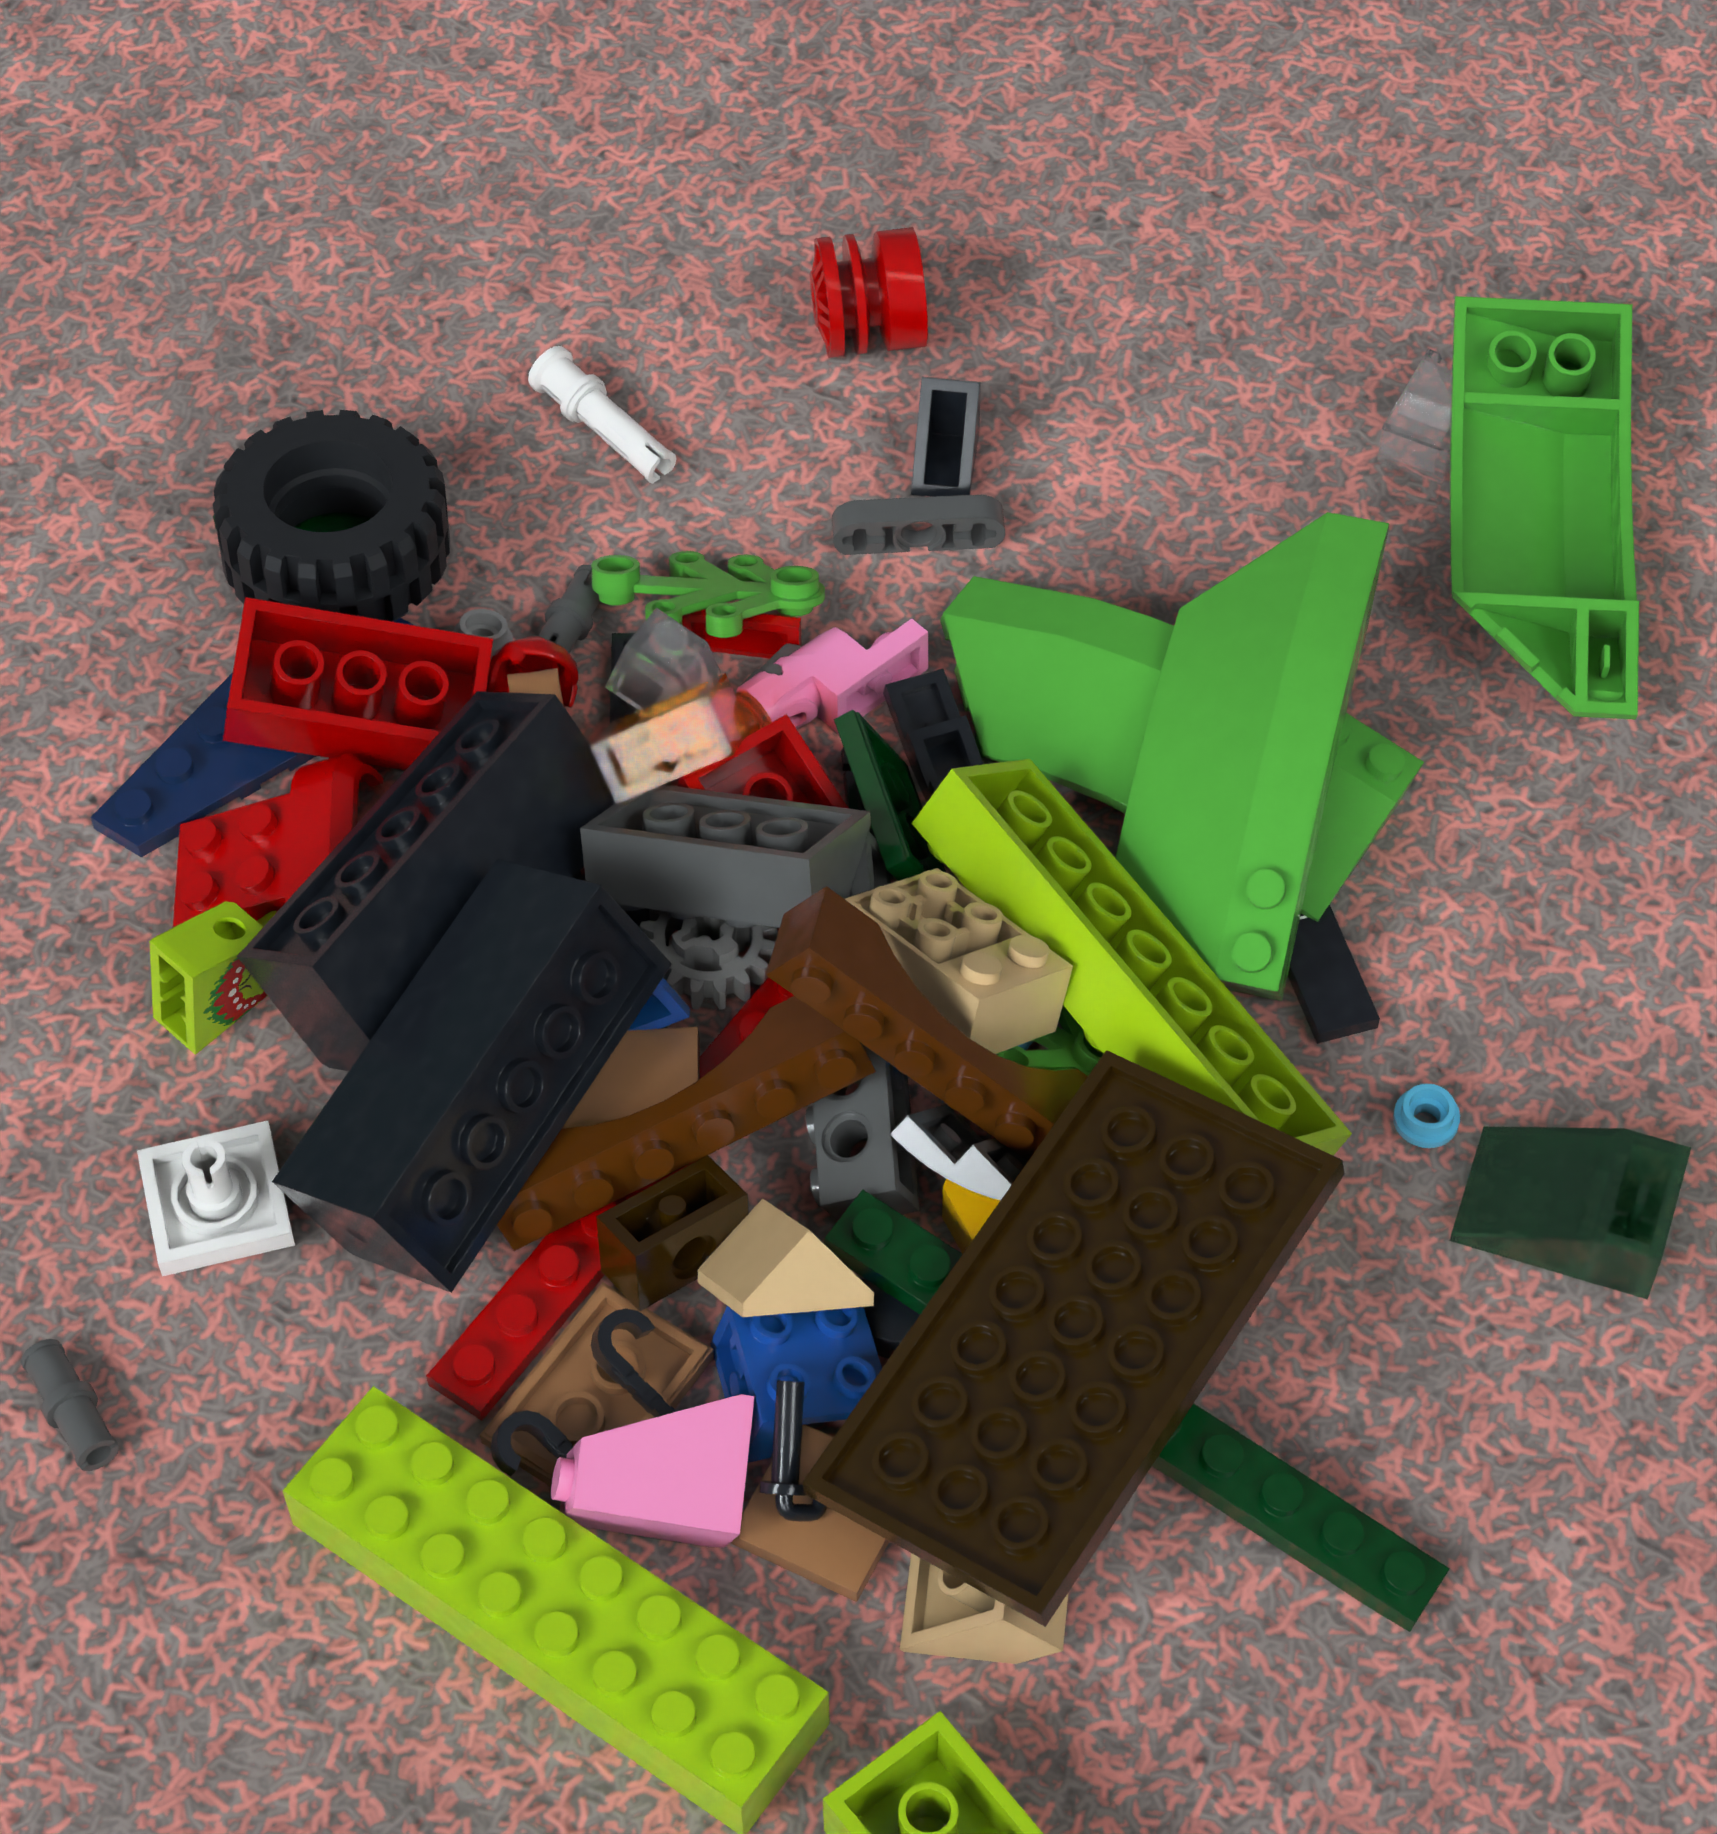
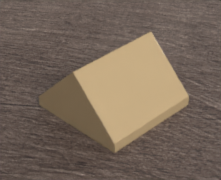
M763 1198L698 1269V1283L741 1317L874 1306V1292L809 1229Z

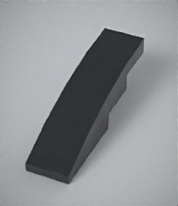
M944 669L885 685L883 695L926 803L952 768L983 765L967 716H960Z

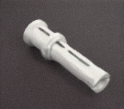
M554 346L539 356L529 372V385L539 393L546 392L560 404V410L564 417L572 422L580 423L583 421L652 484L660 479V476L654 472L655 468L664 475L673 470L676 464V455L665 448L633 418L606 396L607 391L604 382L594 374L586 375L573 363L572 354L566 348Z

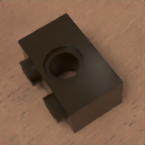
M707 1155L596 1216L601 1272L639 1311L644 1310L698 1279L699 1267L749 1214L748 1194L710 1156Z

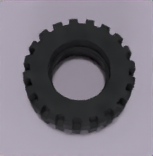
M323 410L306 412V418L293 421L291 417L276 421L273 424V430L267 433L259 430L244 443L245 450L237 448L224 464V470L218 476L213 490L215 498L213 511L223 572L228 584L235 589L236 597L243 604L245 597L379 620L388 619L394 622L408 613V605L410 603L418 606L433 591L432 584L435 585L442 578L447 567L446 557L450 554V533L443 473L438 469L437 460L431 451L423 444L419 445V439L400 426L394 430L392 423L387 419L373 414L370 419L360 418L357 411L340 410L339 415H324ZM328 513H354L371 518L358 526L336 532H311L295 528L296 525L307 519Z

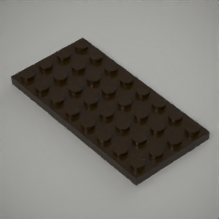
M1106 1050L803 1480L802 1485L807 1496L1046 1627L1345 1174L1343 1160Z

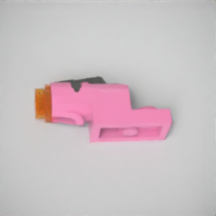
M910 619L893 632L882 634L867 650L847 633L836 627L818 635L804 646L785 644L760 669H756L737 688L735 694L729 697L728 706L722 709L720 713L723 727L729 737L737 743L786 714L796 729L811 722L818 716L839 735L834 719L851 710L859 712L862 717L885 701L883 692L886 684L921 675L928 669V631L916 621Z

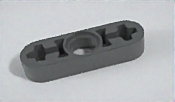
M987 495L854 500L840 505L832 514L833 543L835 548L844 555L910 552V547H928V551L995 548L1005 538L1002 504L997 499ZM916 522L932 524L931 527L919 531L905 528L906 525Z

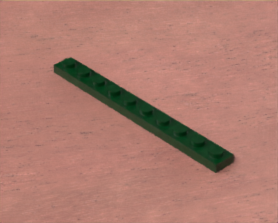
M863 1189L826 1235L823 1242L849 1269L918 1314L922 1313L963 1255ZM1194 1403L1152 1465L1370 1609L1409 1632L1450 1569Z

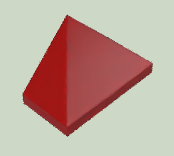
M706 609L682 616V628L680 629L681 648L770 659L785 644L802 646L801 618L784 615L777 610H772L743 619V631L741 634L729 638H719L711 636L706 632Z

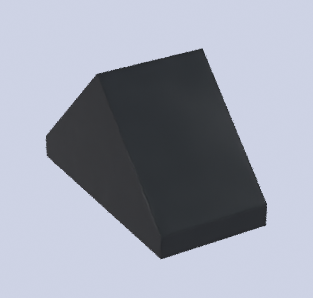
M922 376L911 495L930 497L970 495L979 439L981 382Z

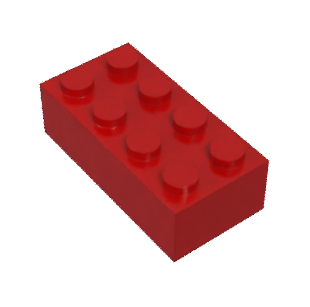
M245 597L227 704L223 741L326 758L349 753L370 765L406 770L477 691L486 692L493 638Z

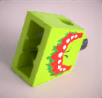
M225 901L157 935L149 941L153 1018L195 1055L268 996L237 956L277 911H271L256 921L235 902Z

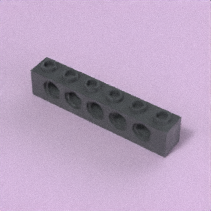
M868 832L849 897L891 883L890 872L886 869L877 840L870 832ZM866 1046L865 1048L876 1072L862 1078L861 1084L853 1093L845 1095L849 1087L848 1085L812 1103L813 1106L808 1107L806 1110V1126L811 1141L816 1145L817 1168H813L810 1174L812 1194L817 1205L826 1210L837 1221L862 1189L902 1215L920 1211L915 1157L890 1135L908 1115H911L908 1076L901 1073L896 1067ZM868 1138L864 1149L856 1156L850 1157L853 1147L860 1140Z

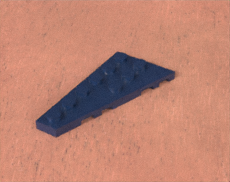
M399 618L396 621H394L397 623L413 625L410 622L404 620L403 618ZM232 672L90 818L95 830L136 855L143 857L178 837L180 824L204 818L209 813L237 797H240L242 800L261 789L263 782L286 769L292 771L316 756L223 741Z

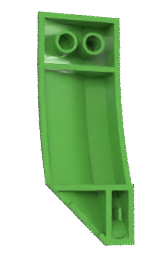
M1455 296L1450 432V564L1452 598L1572 716L1636 720L1638 716L1639 601H1637L1634 561L1631 469L1633 304Z
M1327 512L1179 608L1149 714L1115 858L1229 991L1278 1001L1283 999L1333 766L1362 647L1365 643L1389 523Z
M973 576L943 612L940 622L945 640L951 641L957 663L954 669L965 712L970 711L977 735L975 741L981 758L986 757L997 762L1031 759L1048 780L1126 813L1149 714L1174 625L1090 597ZM1346 713L1301 910V914L1317 922L1400 804L1424 764L1422 760Z

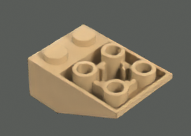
M936 868L845 898V900L879 924L894 955L915 986L943 1017L971 1040L997 1054L1056 1031L1073 965L1050 950L1044 941L1031 936L1003 916V913L998 908L985 903L960 885L951 874Z

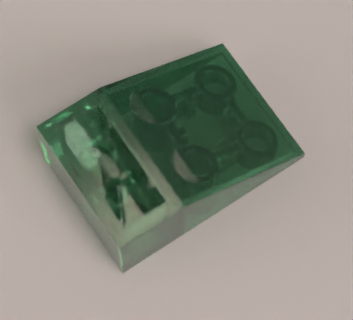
M1484 1126L1450 1241L1648 1300L1663 1257L1691 1147L1625 1128Z

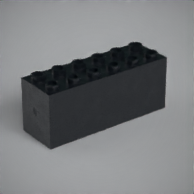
M477 691L238 954L237 958L317 1059L329 1068L349 1071L497 859L579 879L581 869L584 867L580 828L623 799L626 795L555 694Z
M497 859L272 1182L351 1254L452 1293L672 963L601 885Z

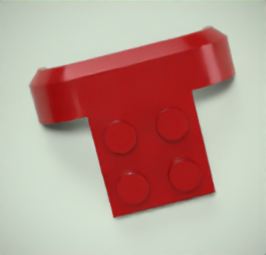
M346 753L298 768L292 779L290 793L180 824L173 927L225 901L235 902L256 921L271 911H278L357 824L359 783L366 782L370 787L383 784L384 778L373 767L357 756Z

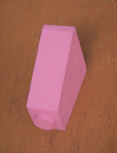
M739 1394L582 1437L567 1453L566 1458L559 1457L557 1459L552 1477L551 1499L561 1501L560 1512L583 1527L700 1546L725 1548L740 1535L755 1396Z

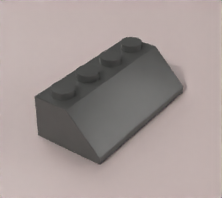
M646 782L580 828L585 880L601 885L624 911H637L647 908L667 911L671 917L676 919L708 917L725 920L727 925L736 928H747L756 925L780 928L784 913L826 886L844 899L849 897L871 825L870 811Z

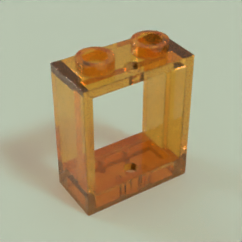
M726 673L613 721L590 747L616 804H619L734 755L751 728ZM674 763H677V765H676L675 768H668V767H667V766H670V765H672V764H674Z

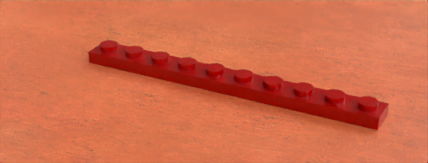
M768 977L700 1056V1078L724 1061L753 1032L771 1007L794 995ZM679 1170L546 1235L426 1375L428 1385L482 1421L605 1276L601 1272L596 1216Z

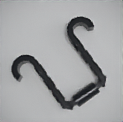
M627 1308L615 1310L598 1324L592 1334L591 1349L593 1357L617 1384L619 1383L633 1395L632 1397L654 1417L677 1412L663 1400L664 1398L650 1384L639 1376L633 1369L634 1367L612 1345L611 1335L613 1330H627L635 1339H639L648 1335L655 1328L648 1317L639 1311ZM528 1410L515 1412L506 1418L493 1434L490 1447L494 1462L501 1471L510 1477L517 1471L522 1458L512 1449L511 1435L513 1432L525 1431L530 1433L557 1459L559 1457L566 1458L567 1453L573 1448L572 1443L549 1419L540 1413Z

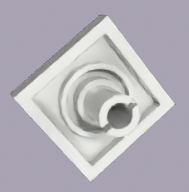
M269 1121L137 1150L155 1251L162 1277L295 1246L285 1194L272 1182L279 1172V1166Z

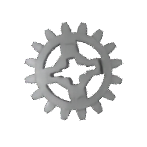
M649 909L650 921H642L640 923V929L672 963L663 978L679 996L683 993L691 995L692 1009L698 1010L704 998H713L719 1010L725 1009L727 995L732 993L745 1002L750 999V982L762 985L768 978L766 972L777 939L776 927L756 925L747 928H736L727 925L725 920L708 917L676 919L671 917L667 911ZM672 934V944L667 947V940ZM750 941L751 946L746 955L741 959L738 954L745 950V943Z

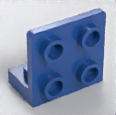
M727 1306L710 1343L711 1348L714 1349V1360L724 1397L728 1398L739 1394L755 1396L748 1463L770 1458L773 1453L777 1380L805 1382L803 1425L846 1420L882 1370L864 1307L741 1317Z

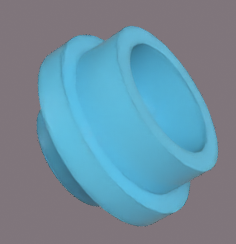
M1420 1084L1406 1091L1397 1100L1393 1113V1122L1399 1135L1408 1143L1422 1148H1435L1445 1145L1456 1135L1460 1123V1111L1452 1095L1446 1089L1435 1084ZM1426 1112L1435 1116L1438 1122L1425 1123L1414 1116Z

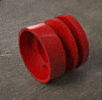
M913 227L876 231L872 241L871 258L862 259L854 234L843 236V261L837 262L831 236L814 240V260L812 271H810L811 299L815 324L825 343L828 358L844 356L845 330H851L856 355L867 353L870 327H879L887 351L927 346L928 315L924 272L918 239Z

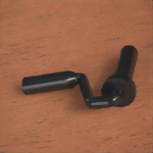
M777 1380L771 1481L760 1482V1493L776 1494V1508L784 1519L799 1522L815 1521L823 1516L827 1506L814 1499L811 1504L793 1503V1495H807L802 1483H799L805 1382Z

